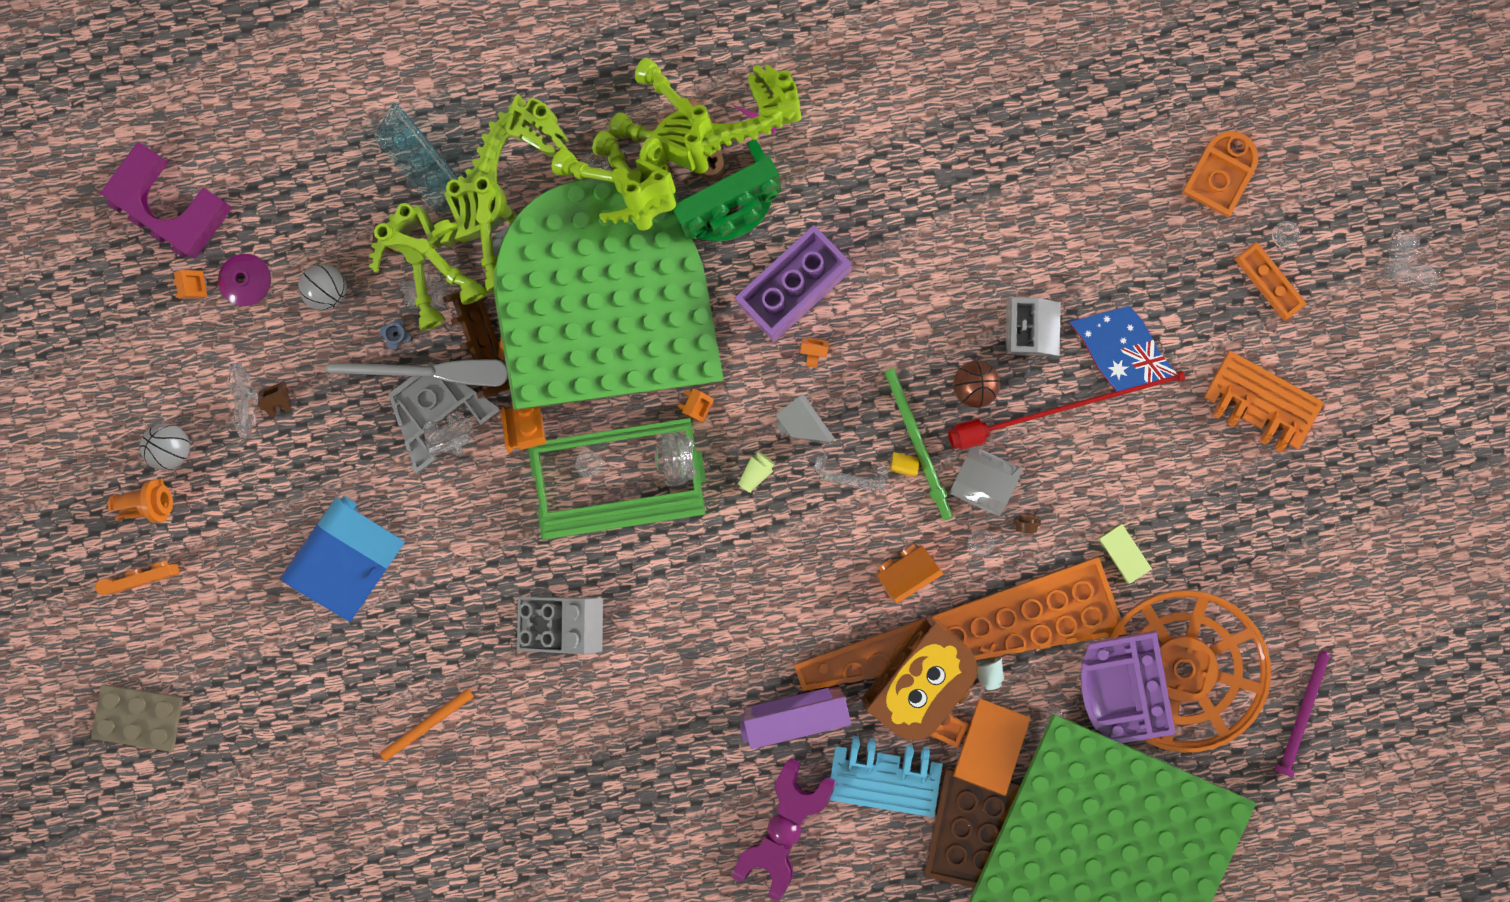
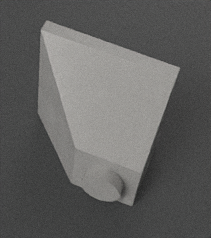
M804 394L796 398L775 416L778 421L774 424L783 436L788 434L793 439L829 444L835 439Z

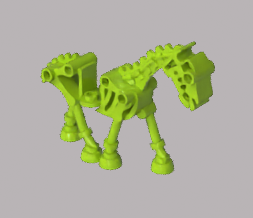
M643 58L635 70V80L643 85L653 83V88L656 92L663 94L678 111L667 116L655 130H647L644 126L635 125L622 112L614 115L609 124V132L606 130L600 131L595 137L592 146L595 155L608 157L610 166L616 168L614 171L589 167L585 162H578L576 157L565 148L560 149L553 157L552 171L560 176L574 175L575 178L580 180L592 178L614 182L617 191L622 193L627 208L609 213H600V219L605 224L609 220L617 224L619 220L623 219V222L626 223L631 218L639 230H648L652 226V219L655 216L671 211L676 206L673 195L676 189L671 173L668 172L667 160L692 172L701 174L709 168L708 156L719 151L722 144L730 146L733 140L743 143L747 137L756 140L759 134H771V129L774 127L781 128L784 124L800 121L802 119L796 83L793 81L789 71L783 70L778 72L769 65H765L766 71H764L762 67L755 65L753 66L754 74H749L748 81L752 97L758 104L760 115L737 123H712L704 105H695L693 107L687 98H681L670 87L669 80L662 76L657 64L649 58ZM631 137L636 142L645 140L639 153L640 158L635 161L638 170H632L625 163L626 158L619 150V143L616 139Z
M517 94L513 103L508 106L509 112L506 114L499 112V120L497 122H489L491 129L489 134H482L481 137L485 143L483 147L477 148L480 158L472 160L475 166L474 169H466V178L459 176L458 180L453 179L447 183V192L444 195L457 223L443 220L433 226L427 210L419 205L413 207L410 204L402 203L397 207L395 215H389L390 221L388 223L378 224L375 227L374 235L378 242L371 245L375 251L369 254V257L373 259V263L369 264V267L373 269V272L378 273L380 261L386 247L403 253L407 262L413 265L417 298L414 300L416 307L421 309L419 312V327L421 331L436 328L446 321L442 313L436 311L435 307L430 305L433 302L431 295H427L423 266L425 265V258H428L446 277V282L451 285H460L462 289L460 298L463 305L479 301L487 296L488 293L494 292V268L497 263V256H494L491 232L495 231L504 220L511 225L517 217L516 212L508 206L504 190L497 184L498 162L507 140L512 137L518 141H525L541 150L547 156L554 157L557 150L551 144L546 145L547 141L536 131L532 130L531 126L543 135H546L550 141L553 140L559 150L563 148L568 150L561 140H564L566 143L569 140L560 129L557 117L540 100L530 98L526 105L524 99ZM423 226L428 240L423 238L416 239L408 235L413 230ZM481 237L483 251L481 265L487 271L485 273L487 278L485 280L486 289L481 284H477L476 279L463 275L462 271L456 267L452 268L435 251V247L438 249L443 245L452 247L456 245L457 241L466 243Z

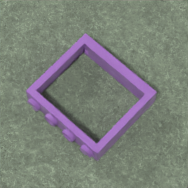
M839 685L745 707L744 714L741 715L740 731L743 742H749L750 749L852 725L845 696Z

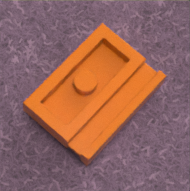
M512 404V408H500L504 442L508 453H512V449L516 448L523 450L546 444L541 407L514 410Z

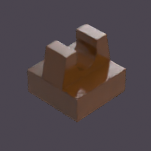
M285 382L259 391L256 402L260 410H265L270 418L276 416V409L274 407L276 405H281L285 412L291 410L289 391Z

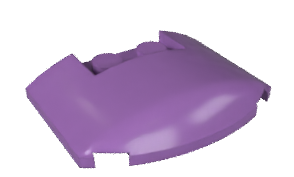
M1156 630L1089 642L1081 667V689L1085 708L1095 729H1098L1104 736L1120 743L1176 734Z

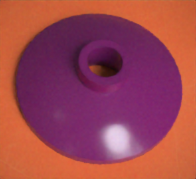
M238 254L229 258L221 267L218 275V286L222 295L230 303L238 306H251L260 302L267 295L271 285V274L268 266L262 259L252 254ZM241 274L245 275L243 283L238 282V277Z

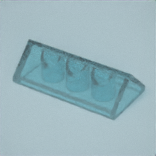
M397 102L393 103L373 138L440 218L450 210L444 195L447 192L446 185L450 180H458V175Z

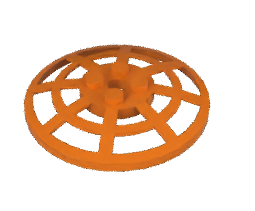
M1172 590L1156 594L1141 601L1118 621L1108 639L1118 637L1123 627L1140 611H1142L1149 624L1139 633L1156 630L1157 637L1161 641L1159 647L1168 696L1170 698L1174 728L1176 724L1193 725L1210 720L1218 732V735L1198 741L1173 740L1174 735L1144 739L1145 742L1169 751L1182 753L1201 752L1215 749L1231 742L1244 733L1256 720L1269 694L1271 660L1267 645L1260 631L1251 619L1237 606L1207 592ZM1171 598H1197L1193 613H1172L1159 618L1151 606L1156 602ZM1208 602L1218 604L1230 611L1244 624L1246 629L1230 635L1219 623L1204 616ZM1174 621H1190L1186 636L1170 637L1163 626ZM1201 624L1216 631L1223 640L1208 647L1203 641L1197 639ZM1252 638L1260 658L1261 674L1259 682L1242 677L1243 661L1237 646ZM1230 649L1233 658V674L1218 671V663L1215 657ZM1181 662L1190 663L1192 667L1190 673L1187 675L1178 674L1176 671L1178 664ZM1220 682L1230 685L1225 696L1214 706L1207 694L1214 687L1215 683ZM1239 688L1256 693L1254 701L1247 712L1236 724L1228 729L1219 714L1232 703ZM1198 700L1204 712L1195 715H1178L1181 702Z

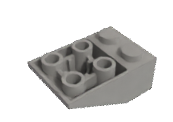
M518 597L517 651L568 654L602 652L603 598Z

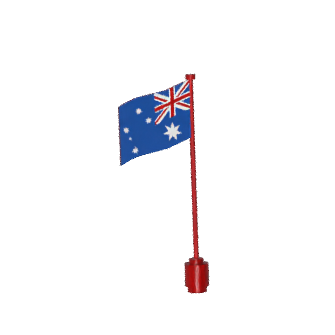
M1130 306L1068 322L1083 340L1096 367L1115 392L987 426L986 422H981L979 418L954 424L953 428L948 429V438L953 450L958 448L965 450L986 444V438L990 436V431L1171 381H1185V375L1182 370L1175 372L1163 357L1145 323Z

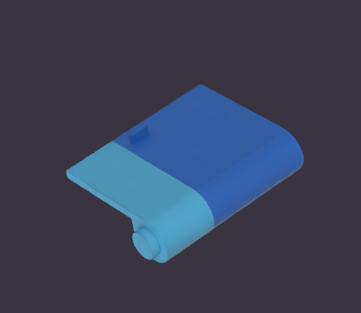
M343 495L342 498L335 497L280 578L293 589L351 622L405 541L360 514L358 509L355 508L357 503Z

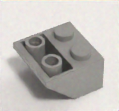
M1012 297L1006 302L1005 355L1060 356L1061 303L1041 298Z

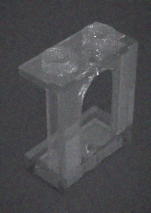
M824 451L822 457H816L813 473L818 474L817 480L875 493L884 492L889 465L880 463L874 465L872 479L870 480L825 470L829 452Z

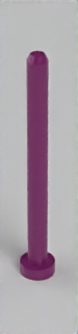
M1321 651L1318 654L1281 765L1276 764L1274 771L1292 778L1295 771L1291 769L1330 658L1329 653L1326 651Z

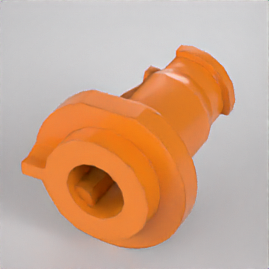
M163 479L146 481L141 490L127 492L123 495L113 494L108 500V511L120 510L119 515L115 517L116 521L123 520L126 517L132 519L146 517L152 523H160L167 520L173 507L172 494L164 485Z

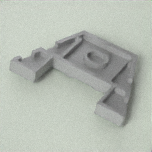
M430 362V363L427 364L426 366H432V365H436V364L433 363V362ZM412 376L388 394L398 425L403 433L404 443L407 452H409L413 470L416 474H419L437 460L436 456L421 438L425 433L464 404L480 425H484L501 412V409L486 398L478 399L477 392L465 384L444 381L431 376Z

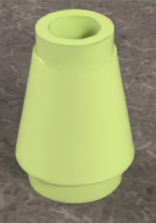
M757 452L755 456H751L738 484L751 493L753 489L773 472L772 468L775 463L761 452Z

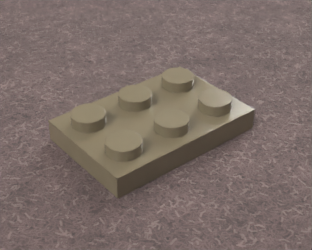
M103 684L100 686L91 739L172 752L175 747L183 697Z

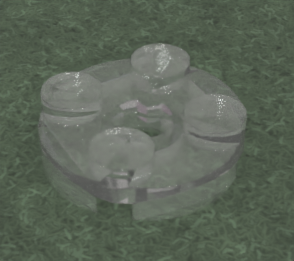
M680 432L663 433L660 438H663L662 442L656 444L655 448L657 471L659 474L664 473L667 480H663L666 485H684L688 480H692L695 477L692 458L693 441L690 437H684Z

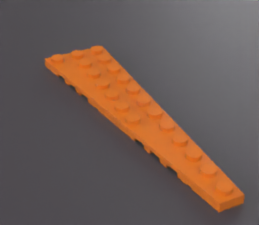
M1099 557L931 615L957 635L970 649L976 660L1072 644L1085 640L1106 638L1110 636L1114 627L1121 619ZM925 618L794 664L802 690H812L879 677ZM1123 627L1119 635L1127 634L1125 627Z

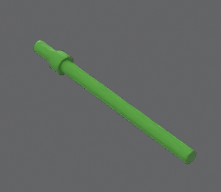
M895 368L885 371V375L931 489L929 493L932 501H936L943 521L953 518L946 500L947 492L945 487L940 485Z

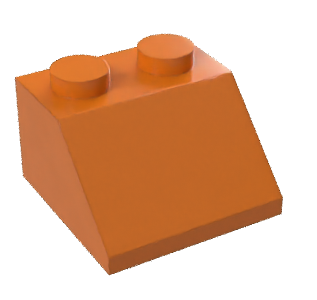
M912 544L900 552L902 557L895 562L890 558L878 566L880 571L875 575L891 600L896 604L943 575L941 569L921 545L915 547Z

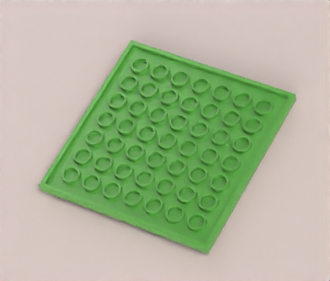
M1052 714L969 902H1212L1256 803L1253 800L1086 727Z

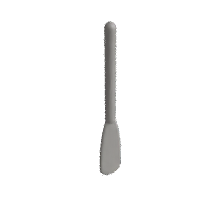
M497 359L450 361L432 366L329 363L326 365V371L331 374L431 376L444 381L467 385L496 387L501 386L508 379L506 364Z

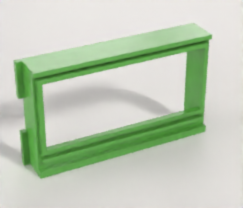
M690 418L547 440L546 444L528 448L532 477H535L540 507L537 511L542 540L706 515L701 483L706 482L702 451H696ZM685 430L694 490L549 513L540 453Z

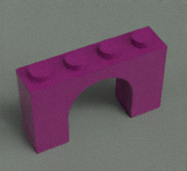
M137 141L100 194L108 199L106 202L108 206L119 213L124 210L130 214L127 218L129 221L140 228L145 225L151 229L149 235L161 243H164L165 240L173 245L171 247L173 252L184 259L187 255L196 259L233 207L202 187L189 207L180 216L170 220L157 219L150 210L148 195L151 186L169 162Z

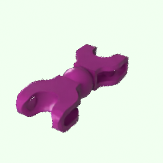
M790 758L785 763L775 782L779 807L776 812L777 814L768 823V835L764 837L761 844L749 847L740 855L732 874L733 879L742 882L749 876L753 868H764L770 873L772 879L768 895L775 902H778L783 897L794 876L789 854L792 845L800 838L801 824L804 823L808 815L816 814L827 806L836 786V780L828 777L820 783L816 791L811 793L803 791L798 786L796 780L800 763L793 758Z

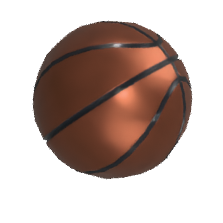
M971 361L965 363L957 370L953 379V390L955 396L962 404L973 408L985 407L996 399L1000 391V378L997 371L988 363Z

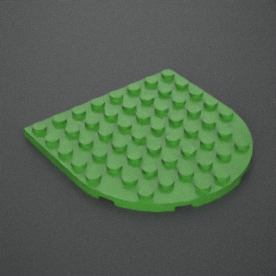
M582 180L563 184L543 193L528 204L514 219L500 244L497 263L494 268L495 303L514 410L724 381L703 264L692 238L686 239L674 214L670 211L658 214L652 219V226L644 231L639 230L631 218L626 223L622 219L617 224H614L612 220L605 224L599 217L600 213H609L627 208L622 193L617 191L614 182Z

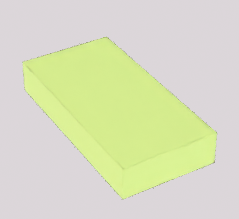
M1123 524L1116 526L1098 538L1128 584L1152 570Z

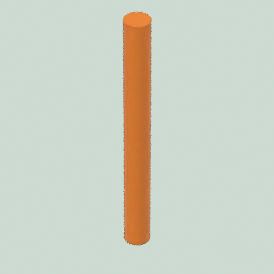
M467 688L381 751V757L385 761L389 760L474 697L472 692Z

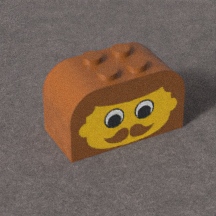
M928 614L861 699L866 711L898 736L907 740L925 739L932 735L940 725L944 726L950 720L953 714L951 711L957 703L962 704L967 699L970 693L969 688L974 683L977 675V662L973 653L957 635Z

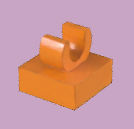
M179 270L174 272L175 279L173 284H176L178 292L175 294L176 298L202 299L208 297L203 271Z
M802 337L800 353L808 354L807 367L817 368L818 356L827 358L829 341Z
M694 388L692 391L686 390L684 394L689 396L685 405L679 403L678 407L683 410V414L704 423L714 399Z

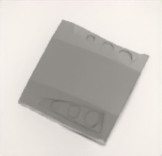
M972 447L968 451L949 494L989 513L1000 516L1019 480L1022 467L1007 462L978 447Z

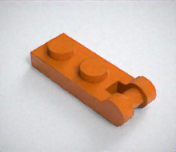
M162 561L150 565L152 570L142 572V569H135L125 572V578L119 580L117 578L101 579L96 583L95 590L100 595L117 594L179 575L180 571L178 564L168 565L167 561Z

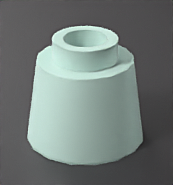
M999 656L976 661L977 678L981 686H986L987 690L1001 687V682L1004 681L1002 658Z

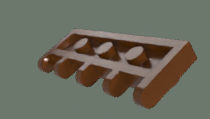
M460 292L444 296V303L453 302L458 317L451 319L452 325L461 324L467 341L459 345L461 351L470 349L473 360H501L498 357L499 344L483 298L474 303L463 305ZM509 379L501 386H482L484 390L476 394L478 399L510 391Z

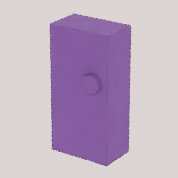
M813 225L742 290L735 299L738 306L774 343L852 271L851 262Z

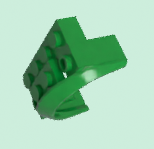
M752 139L746 143L755 161L754 164L682 201H679L676 193L673 194L676 206L671 211L686 239L693 238L695 240L700 238L717 242L733 240L752 231L765 218L772 200L776 199L779 195L778 193L781 192L779 172L770 156H765L757 139ZM736 205L744 206L739 211L725 216L729 212L728 209Z

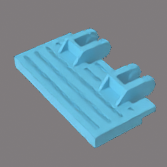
M853 736L849 759H845L847 747L835 745L830 778L836 780V786L830 798L831 801L928 817L935 816L943 763L931 761L929 772H927L930 748L924 747L921 751L919 771L910 769L914 754L913 745H906L902 768H899L900 756L877 752L876 764L873 763L876 739L870 738L867 744L866 762L856 761L860 747L859 736Z

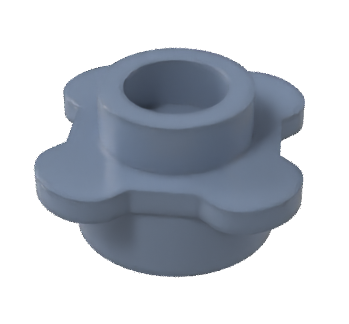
M395 319L393 323L382 326L380 329V334L387 341V347L391 350H396L398 345L404 342L409 343L412 339V335L406 331L404 327L405 322L402 319ZM394 332H398L397 337H394Z

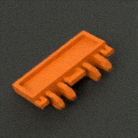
M1232 351L1227 352L1203 397L1215 403L1219 394L1222 395L1212 414L1217 419L1224 414L1230 400L1237 403L1227 422L1232 427L1238 423L1240 417L1260 429L1263 428L1268 420L1269 422L1260 438V442L1265 445L1271 441L1278 426L1283 428L1284 430L1274 448L1279 453L1284 451L1287 444L1300 449L1325 403Z

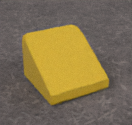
M897 452L893 453L889 467L891 472L911 477L918 475L919 458Z

